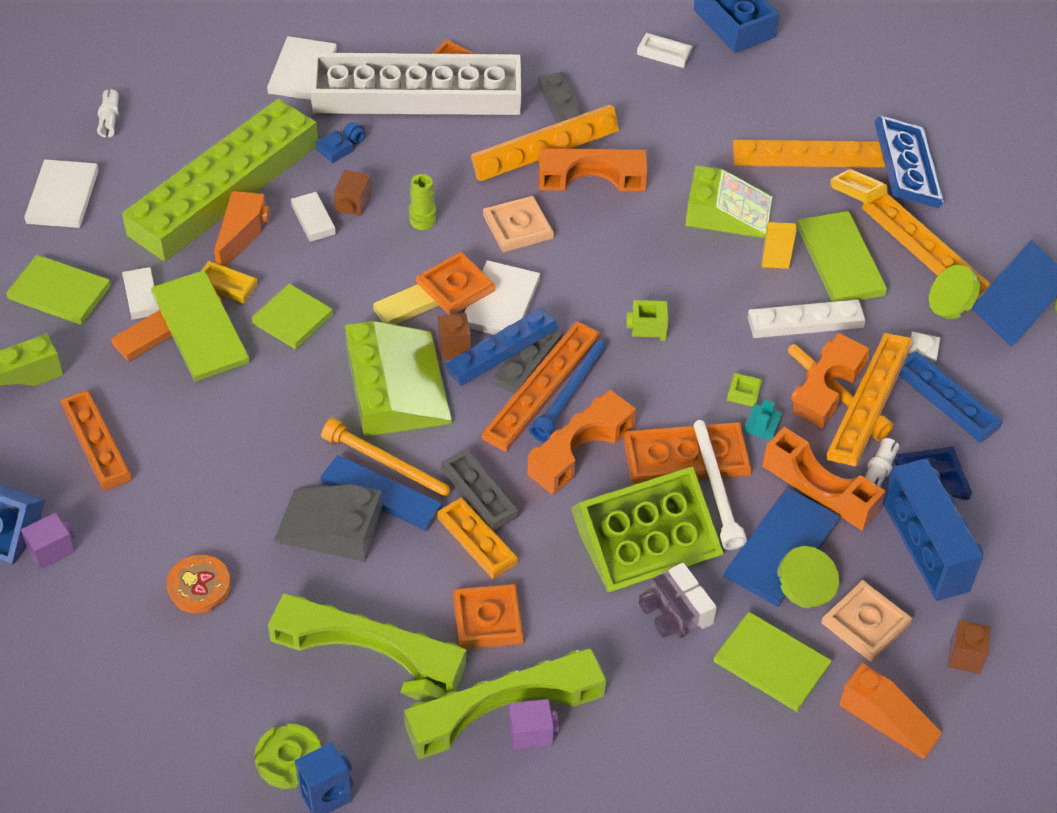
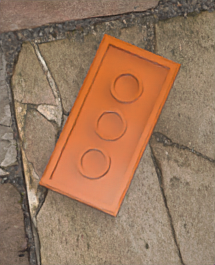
M741 423L706 425L721 477L750 476L751 465ZM694 426L623 431V443L631 485L692 466L698 480L709 479Z

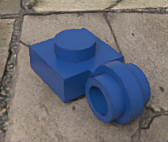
M350 122L344 128V135L335 130L316 141V150L331 163H334L353 152L352 142L358 144L363 141L366 136L364 127L358 122Z

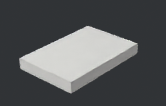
M287 36L267 86L268 94L311 100L313 53H336V44Z
M44 159L24 217L26 224L80 228L99 171L98 165L96 163Z
M486 261L482 272L495 283V291L466 308L464 313L467 314L469 329L495 335L505 327L524 318L540 281V273Z

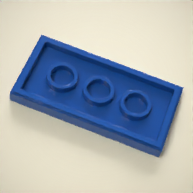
M879 115L874 123L893 196L939 208L944 201L923 127Z
M1031 240L979 296L971 309L1010 346H1013L1057 296V263Z
M786 488L727 567L724 577L779 607L786 597L780 587L782 584L780 576L778 577L777 574L781 559L792 549L800 546L815 547L820 550L839 523L840 515Z

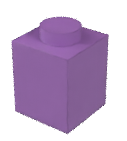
M56 512L21 529L26 547L40 569L75 552L71 541L75 538V534L68 521L62 523Z
M549 699L509 704L508 723L513 750L553 745V732L559 731L557 712H551Z

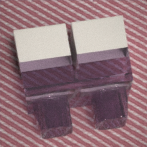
M684 562L653 578L651 588L639 595L638 602L646 614L657 609L661 611L662 615L656 617L654 622L656 630L661 637L676 633L680 639L686 636L689 630L700 626L704 629L713 625L717 608L704 589L699 586L698 581Z

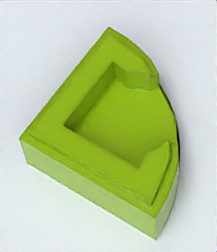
M418 679L403 682L400 693L419 701L429 702L441 698L447 692L428 679Z

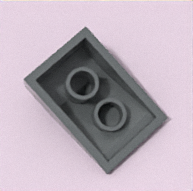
M352 484L294 490L276 534L275 542L365 562L382 515L381 491Z

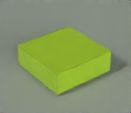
M734 373L727 401L753 407L757 403L763 379Z

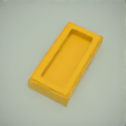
M852 169L830 179L831 188L867 204L887 194L886 184Z
M768 222L761 267L789 269L796 235V223Z
M208 261L201 270H205L218 295L242 304L247 301L258 286L257 278Z

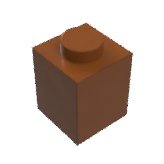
M344 170L334 190L335 211L362 216L371 196L370 175Z
M466 313L438 316V341L442 360L454 359L457 355L471 349V334Z
M958 620L950 640L948 667L980 674L988 656L991 626Z

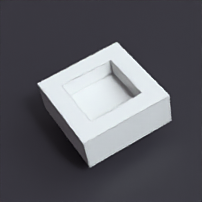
M912 332L910 337L912 338V347L908 356L917 351L935 366L940 337Z

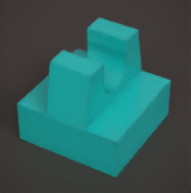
M765 399L762 402V406L754 404L744 432L771 441L780 424L782 412L774 410L775 403Z

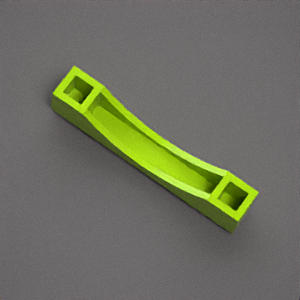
M47 333L0 350V386L19 384L37 386L63 376L58 354Z
M283 593L268 623L270 642L299 651L330 644H346L370 648L387 655L401 664L415 680L428 679L446 690L447 693L456 691L466 668V649L461 648L455 643L437 641L423 633H411L399 629L396 625L390 623L382 624L369 620L361 614L353 615L340 611L332 605H321L311 602L299 595L291 596Z
M591 648L583 651L575 650L562 658L553 661H541L532 668L523 671H511L502 678L490 682L481 681L471 688L459 692L451 691L444 694L441 698L429 702L415 703L410 708L404 710L405 728L417 758L420 760L449 750L459 735L471 723L497 708L511 703L549 699V702L576 707L604 697L606 679Z

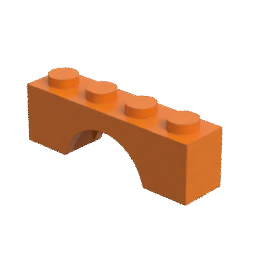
M539 148V190L565 191L568 185L575 179L584 176H598L612 182L618 191L645 192L647 179L646 150Z
M609 390L601 397H596L587 409L582 413L575 414L565 427L554 431L548 441L540 447L537 446L532 449L527 458V475L552 495H555L574 479L575 458L572 452L578 446L589 441L617 443L623 438V431H631L635 427L637 409L612 390Z
M783 427L766 445L762 467L825 508L840 515L842 519L859 530L863 531L879 514L886 492L884 489L861 475L853 479H844L833 475L816 460L809 442L786 427Z

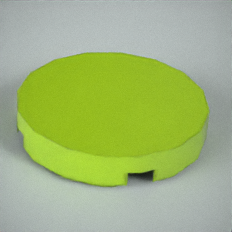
M962 264L952 265L945 269L935 279L930 290L929 304L932 311L946 320L961 317L959 314L964 310L968 312L979 295L980 281L977 279L976 272Z
M800 546L792 549L781 559L777 569L783 593L791 602L802 608L824 606L837 593L839 573L836 566L824 552L815 547Z
M296 723L286 724L287 726L279 728L275 726L269 729L260 737L255 747V765L258 773L271 786L281 789L297 788L298 780L295 760L321 748L317 735L308 727Z

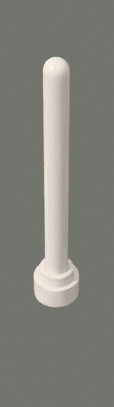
M697 420L694 423V430L723 524L720 539L724 549H738L747 542L744 529L738 523H735L705 422Z

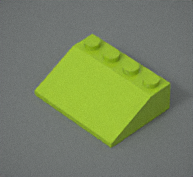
M376 321L345 325L346 349L364 437L452 424L430 331Z
M693 466L579 502L571 508L580 537L608 593L667 574L668 570L683 562L688 567L724 554Z

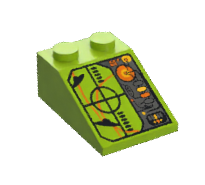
M695 165L685 226L765 238L772 196L722 169Z

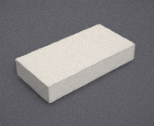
M646 33L637 48V55L684 68L692 54L693 46Z
M317 192L291 199V206L310 242L336 234L335 227Z
M150 267L122 272L131 319L148 317L159 311L151 294V287H154Z

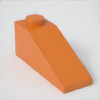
M232 191L214 248L217 264L226 267L261 234L264 222H268L270 217V207L266 206L264 194Z
M861 663L845 684L839 706L925 760L941 737L942 732L891 680Z

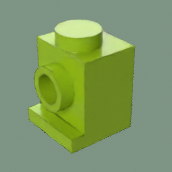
M633 300L632 312L626 313V329H632V337H660V341H666L668 327L667 301Z

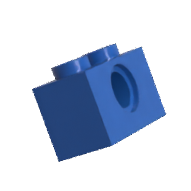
M333 742L295 760L299 793L310 813H330L352 801L350 788L354 786V783L349 774L352 766L344 751L339 753Z

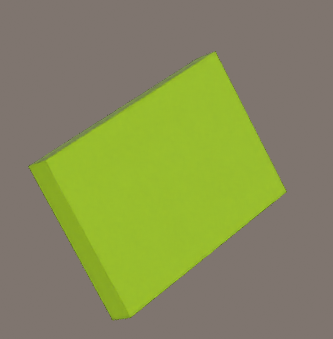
M36 255L6 294L9 300L83 325L110 289L111 283L109 279Z
M751 612L746 614L714 657L716 664L797 713L830 668L832 660Z

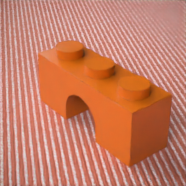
M839 332L833 341L828 340L821 352V359L818 363L814 362L810 366L806 374L807 380L803 386L798 385L791 396L793 413L822 429L825 428L839 407V393L828 388L826 383L831 379L841 378L854 384L868 363L869 358L868 347Z

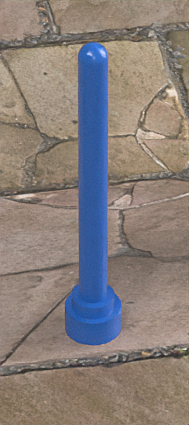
M603 340L595 342L547 413L535 418L529 427V432L533 438L540 442H546L552 433L556 431V419L606 348V343Z

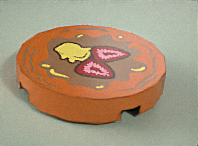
M192 555L180 560L172 567L167 576L166 588L170 600L181 611L191 614L206 613L211 611L212 607L218 604L221 605L226 601L231 591V578L226 565L219 559L208 555Z

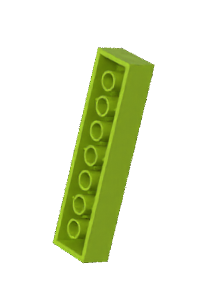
M279 98L122 212L126 235L166 262L224 218L232 191L257 193L316 148L315 142L318 141L317 122Z

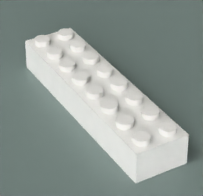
M313 53L311 75L312 113L520 115V55Z

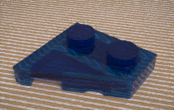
M954 446L896 454L894 460L896 466L927 458L932 468L938 471L941 484L946 493H950L954 498L970 500L972 490Z

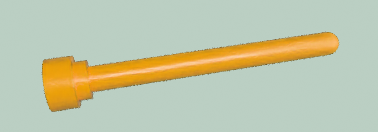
M797 345L789 346L788 353L805 369L809 370L815 361ZM835 379L829 380L826 383L827 387L839 393V399L849 407L854 396ZM884 415L879 416L871 436L876 441H881L892 431L893 423Z
M331 417L326 422L321 437L332 444L343 442L442 496H447L450 493L449 485L348 432L344 422L334 417Z

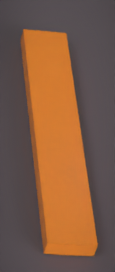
M576 321L484 429L482 440L507 452L579 366L595 342L600 340L601 333Z

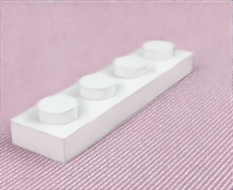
M858 299L750 309L747 316L753 338L864 328L865 318Z

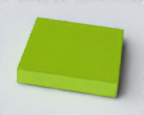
M289 283L252 316V323L297 350L333 316V309Z

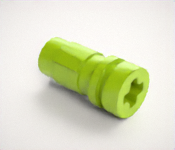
M418 174L411 179L409 221L413 228L428 230L436 224L437 220L436 205L434 203V184L429 175Z

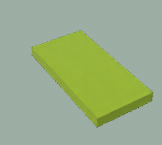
M849 211L797 220L798 231L832 302L865 300L886 296V285Z
M205 270L151 287V294L194 382L249 364V356Z

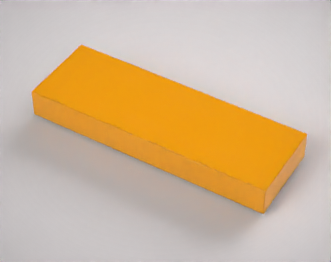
M463 497L437 512L439 521L493 580L518 564V557Z

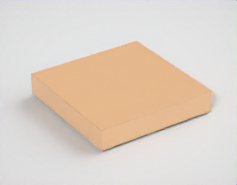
M534 196L483 209V216L502 252L547 241L554 237V232Z
M862 580L823 617L821 623L872 662L911 624L913 618Z

